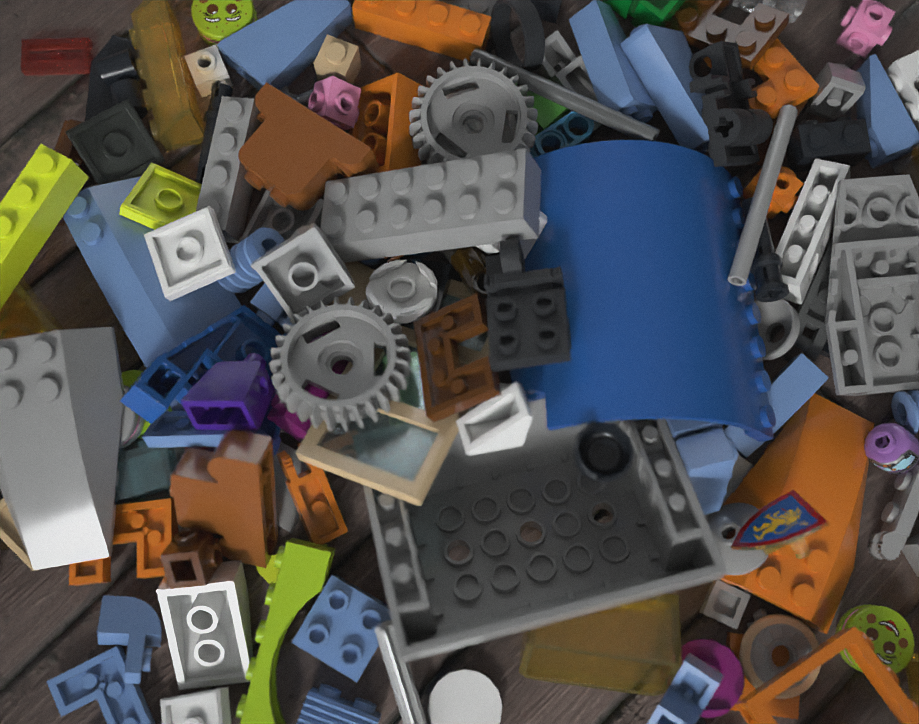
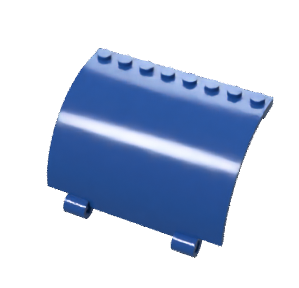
M599 141L565 147L534 157L533 159L541 169L540 211L547 216V223L525 259V272L561 267L566 291V309L571 336V361L510 369L511 384L515 382L521 384L527 402L545 398L547 429L552 431L589 424L593 421L687 419L735 426L744 429L745 435L759 442L773 440L772 427L776 425V417L768 401L767 392L771 390V382L763 365L762 357L766 355V348L762 337L759 336L758 323L761 322V313L758 305L754 302L753 291L757 287L756 279L750 271L744 286H736L728 281L745 225L744 211L740 203V197L743 196V188L738 177H733L722 166L715 167L714 160L700 152L679 145L657 141Z

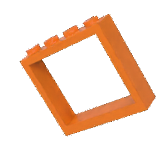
M856 626L839 631L735 703L747 724H777L765 704L846 648L899 723L919 724V705L907 698L899 687L900 681L896 673L880 661L874 652L875 647L871 639L864 632L859 631Z

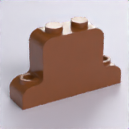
M266 83L256 94L255 104L260 111L257 118L262 124L240 148L238 157L247 171L244 175L245 180L257 190H261L263 187L270 192L269 195L282 207L286 208L289 204L299 211L309 210L325 193L326 181L336 180L341 176L350 178L374 174L379 168L372 148L269 83Z

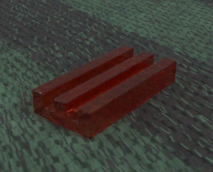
M89 37L22 39L20 70L25 76L90 74V62L93 60V55L90 51L93 49V42ZM81 50V52L77 53H61V51H49L48 53L30 54V51Z

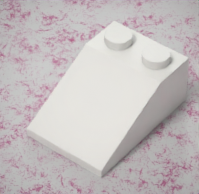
M222 562L208 584L202 587L169 590L166 576H164L157 589L179 690L251 682L246 680V672L253 656L249 597L242 562Z

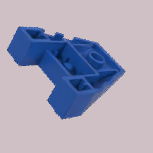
M243 305L211 324L197 335L186 339L172 350L156 357L141 373L120 402L152 424L167 410L174 399L181 403V399L216 363L220 361H243L250 353L259 354L265 359L267 364L266 370L272 381L273 375L269 364L273 361L271 349L278 347L275 340L276 336L283 335ZM274 387L275 393H274V395H273V398H274V396L277 394V389H275V387ZM270 402L258 431H253V433L272 437L274 457L279 449L281 438H279L280 427L267 418L273 408Z

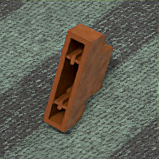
M231 430L223 435L214 452L187 448L170 476V496L174 498L178 524L190 529L219 534L221 536L218 544L221 547L223 556L233 561H241L245 564L266 568L278 542L272 437L240 430Z

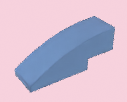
M803 353L792 358L770 381L771 390L767 392L768 401L776 417V425L772 427L773 434L829 378ZM727 425L723 429L726 438H732L737 452L744 459L765 442H759L745 435L744 429Z

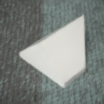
M500 383L502 395L478 404L472 411L456 420L466 454L476 455L523 446L533 415L520 383Z

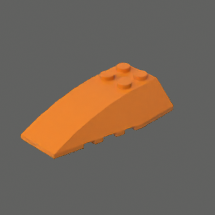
M816 393L787 420L782 427L783 430L774 441L769 443L763 451L762 457L748 471L741 484L734 493L730 494L723 506L731 503H746L760 510L775 499L795 490L828 522L797 537L773 544L768 558L754 571L743 575L725 574L718 580L729 585L739 586L792 613V617L799 619L823 634L828 633L854 569L869 465L864 444L868 433L874 428V423ZM736 529L728 533L727 540L735 536Z

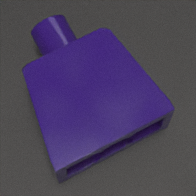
M250 353L243 361H220L181 399V403L196 430L258 431L275 393L274 385L266 370V361L262 356Z

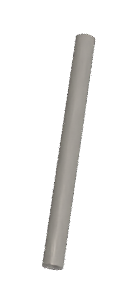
M784 105L780 109L731 266L728 281L736 286H744L749 276L798 113L797 108L792 105Z

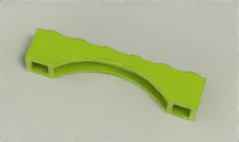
M296 538L288 540L286 546L280 545L274 564L275 568H279L276 583H270L265 598V605L270 606L267 620L262 619L260 621L255 642L261 643L257 657L252 656L246 672V680L251 681L247 695L242 694L236 711V717L241 718L240 724H286L277 695L276 671L279 651L286 631L298 611L327 584L336 548Z

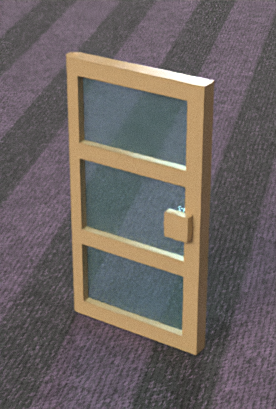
M451 279L443 308L471 295L464 283ZM400 323L402 333L408 339V348L411 353V363H409L411 374L406 378L407 390H399L400 402L388 400L390 413L378 409L376 411L378 421L374 422L370 416L363 418V428H360L356 421L349 422L347 432L344 431L341 423H335L332 432L328 430L324 420L318 428L311 425L295 453L300 461L421 506L459 432L456 420L467 414L470 408L436 422L426 417L414 325ZM488 331L457 344L461 367L489 355ZM377 346L375 348V376H383L387 368V348L385 346ZM350 361L346 366L345 370L343 371L342 375L348 373L352 369L353 364ZM330 394L327 400H337V397Z

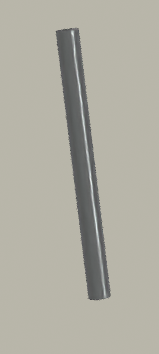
M475 48L470 56V64L474 66L478 58L482 61V67L486 68L494 60L495 71L498 72L507 66V77L509 79L518 74V86L527 85L529 91L633 139L656 141L659 135V130L482 49Z

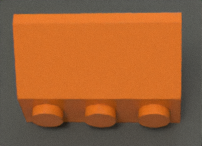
M398 72L361 87L358 103L359 116L354 124V128L349 129L351 136L372 148L379 168L374 173L421 166V161L418 157L419 149L413 148V137L409 133V126L411 124L409 112L413 110V97H418L417 89L419 85H423Z

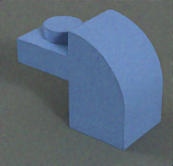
M103 595L97 630L98 645L128 646L124 669V683L140 684L142 671H150L152 648H145V646L161 647V623L155 610L138 598Z
M689 653L647 724H696L724 675Z

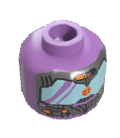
M880 424L874 427L865 439L864 450L867 458L875 466L890 474L908 472L916 466L919 460L918 439L898 424Z

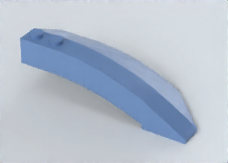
M140 176L92 186L82 190L77 194L63 215V218L101 291L147 368L156 357L172 350L186 339L207 329L211 324L240 308L241 304L236 295L222 287L218 281L172 301L165 298L144 234L154 229L119 215L120 206L141 178ZM175 399L170 404L173 411H185L183 405ZM217 446L196 448L199 450L214 452Z

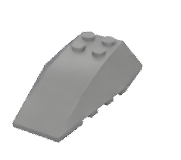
M909 174L843 179L838 182L825 319L836 395L859 396L919 390V196Z
M114 327L57 330L0 340V490L34 570L112 556L116 513L114 497L115 486H118L119 480L117 464L118 452L122 447V433H120L122 414H124V404L120 402L124 396V387Z

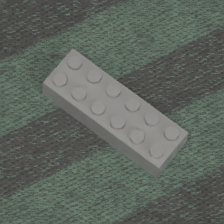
M524 148L326 181L321 230L344 263L499 243V241L519 238V240L539 238L541 169L528 150Z

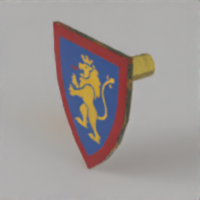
M792 490L762 507L749 518L738 531L731 549H762L767 556L790 544L795 556L802 559L810 554V549L804 537L824 528L829 523L795 490Z

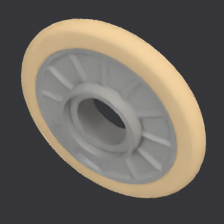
M771 614L755 621L745 632L740 645V662L746 678L757 689L819 646V643L811 629L799 619L786 614ZM784 645L789 652V660L784 666L777 667L772 661L771 654L775 647ZM820 666L775 698H792L805 692L816 680Z

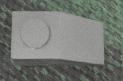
M828 62L815 79L819 84L817 94L809 98L805 112L831 121L842 117L865 91L866 86L861 73L849 69L846 65Z

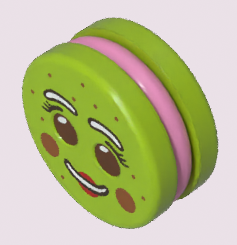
M193 0L191 7L194 24L201 38L210 46H217L221 40L258 20L252 0Z
M864 604L849 609L840 618L836 627V633L856 626L859 631L864 632L871 639L875 647L874 652L880 661L889 666L896 674L902 671L910 662L914 651L913 633L908 622L895 610L884 606ZM846 648L839 652L843 660L850 667L863 673Z

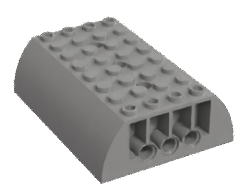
M545 398L528 402L533 418L523 446L468 455L458 432L421 506L363 485L401 662H409L722 578L727 569L666 420L633 419L605 422L617 424L618 427L628 434L635 451L632 467L621 479L613 482H596L582 475L575 465L572 451L576 436L588 424L552 431L548 430ZM408 423L353 437L358 461L414 481L438 433ZM598 509H606L612 514L613 519L608 523H599L594 520L592 514ZM535 527L542 533V536L535 542H527L521 537V532L525 528ZM458 545L465 546L469 549L470 553L466 559L455 561L449 557V552L453 547Z

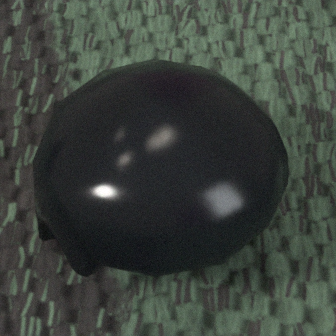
M595 421L589 423L576 436L572 451L575 465L582 475L596 482H613L621 479L632 467L635 454L630 436L618 427L617 424Z

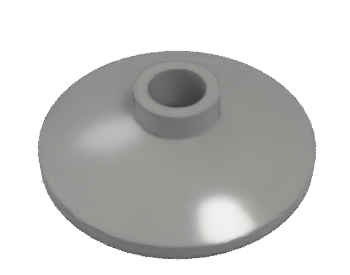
M746 503L727 504L722 506L720 511L713 512L707 519L727 569L725 573L727 575H743L754 571L765 562L771 552L773 544L757 547H731L738 531L749 518L759 511L758 508ZM736 529L735 536L727 540L728 533Z

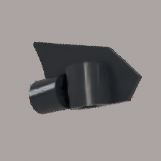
M112 35L102 50L91 61L85 121L126 99L130 100L140 119L148 114L149 110L139 80L143 77L135 45L131 40Z

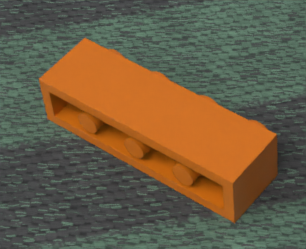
M354 0L352 6L356 29L459 60L466 58L469 63L473 50L479 48L485 51L489 39L491 16L438 0Z

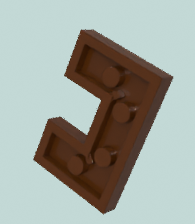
M686 0L666 23L665 28L682 31L688 45L700 50L720 41L738 43L742 67L752 70L789 24V14L758 3L740 26L718 17L730 0Z
M478 293L413 322L426 417L436 422L502 395L498 372L492 371L489 355L462 367L460 365L457 344L488 331L485 302Z

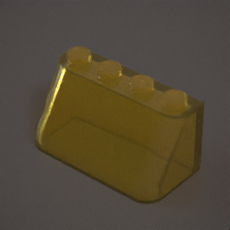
M665 593L525 630L522 635L519 672L528 679L646 696L664 694L682 665L679 595Z

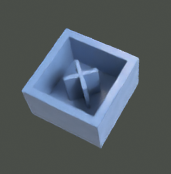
M333 574L291 643L358 682L379 646L375 633L376 626L386 620H391L389 606L339 575Z

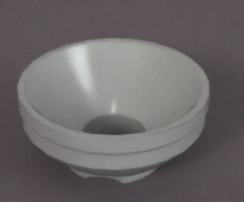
M783 299L774 302H760L756 300L754 302L758 305L761 313V322L758 323L759 336L762 337L766 348V355L762 358L763 360H772L785 354L797 340L800 329L799 316L796 310ZM783 325L785 328L783 338L776 343H771V331L776 326Z

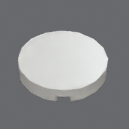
M395 260L383 264L373 271L369 277L370 282L366 286L365 293L370 309L379 305L382 309V315L391 313L394 323H410L424 317L433 309L438 299V283L433 271L425 264L415 261L416 264L407 263V260Z
M461 668L449 671L437 681L430 692L428 714L431 724H499L503 706L499 691L490 678L478 670Z

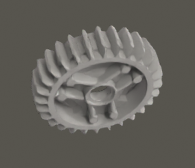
M465 58L460 68H457L454 62L451 61L450 71L447 73L438 67L437 79L427 75V87L419 85L417 89L418 97H413V110L409 112V121L411 123L409 133L413 137V148L419 149L418 157L420 161L428 159V165L524 148L530 153V148H533L535 144V135L538 130V123L535 122L538 111L533 108L534 96H526L528 86L522 85L517 87L519 76L517 74L509 79L507 77V66L500 72L495 71L494 60L488 68L482 67L480 58H478L475 66H469L468 60ZM478 88L448 99L445 97L456 90ZM506 113L515 114L517 119L515 137L511 144L501 142ZM476 119L482 123L483 129L477 134H470L464 130V123L467 120ZM439 136L443 137L466 156L459 158L448 153L436 140Z
M335 297L333 305L326 306L324 301L320 300V308L314 311L306 305L307 315L302 318L294 313L295 325L283 324L286 336H276L275 340L278 347L271 349L273 361L269 364L273 375L272 382L275 389H277L279 399L282 403L286 404L291 414L297 412L302 423L311 418L312 425L318 428L324 420L328 430L331 432L335 423H341L346 432L351 421H356L359 427L363 428V418L370 416L374 422H377L376 411L378 409L390 413L388 400L400 402L399 390H407L406 378L411 374L409 364L411 363V353L408 348V339L406 335H403L400 323H394L391 313L382 315V309L379 305L369 310L366 299L359 306H355L352 297L349 298L347 304H340L339 299ZM334 330V331L328 333L327 335H325V336H323V337H321V338L315 340L314 342L308 344L309 342H311L314 338L318 337L319 335H321V334H323V333H325V332ZM377 346H385L387 348V368L383 376H375V348ZM348 360L353 364L352 369L348 373L338 375L332 371V367L337 361ZM309 383L337 397V400L318 398L303 389Z

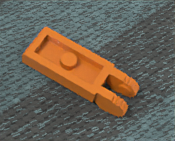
M285 450L277 453L276 456L280 467L287 478L285 480L310 542L323 545L347 533L348 529L324 470L304 462L308 470L297 475L290 455Z

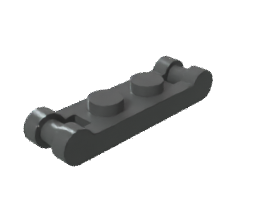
M833 237L829 238L803 303L798 307L797 314L799 316L800 329L797 340L791 347V349L797 347L803 350L805 356L814 360L821 353L827 340L825 319ZM805 327L815 331L811 339L802 335Z

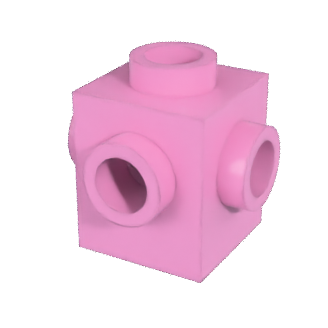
M862 0L857 8L851 6L840 23L844 28L836 44L865 58L876 44L882 46L893 30L889 23L895 11L873 0Z
M328 77L314 84L313 92L308 100V108L343 131L354 128V124L359 116L358 103L361 88L337 77Z

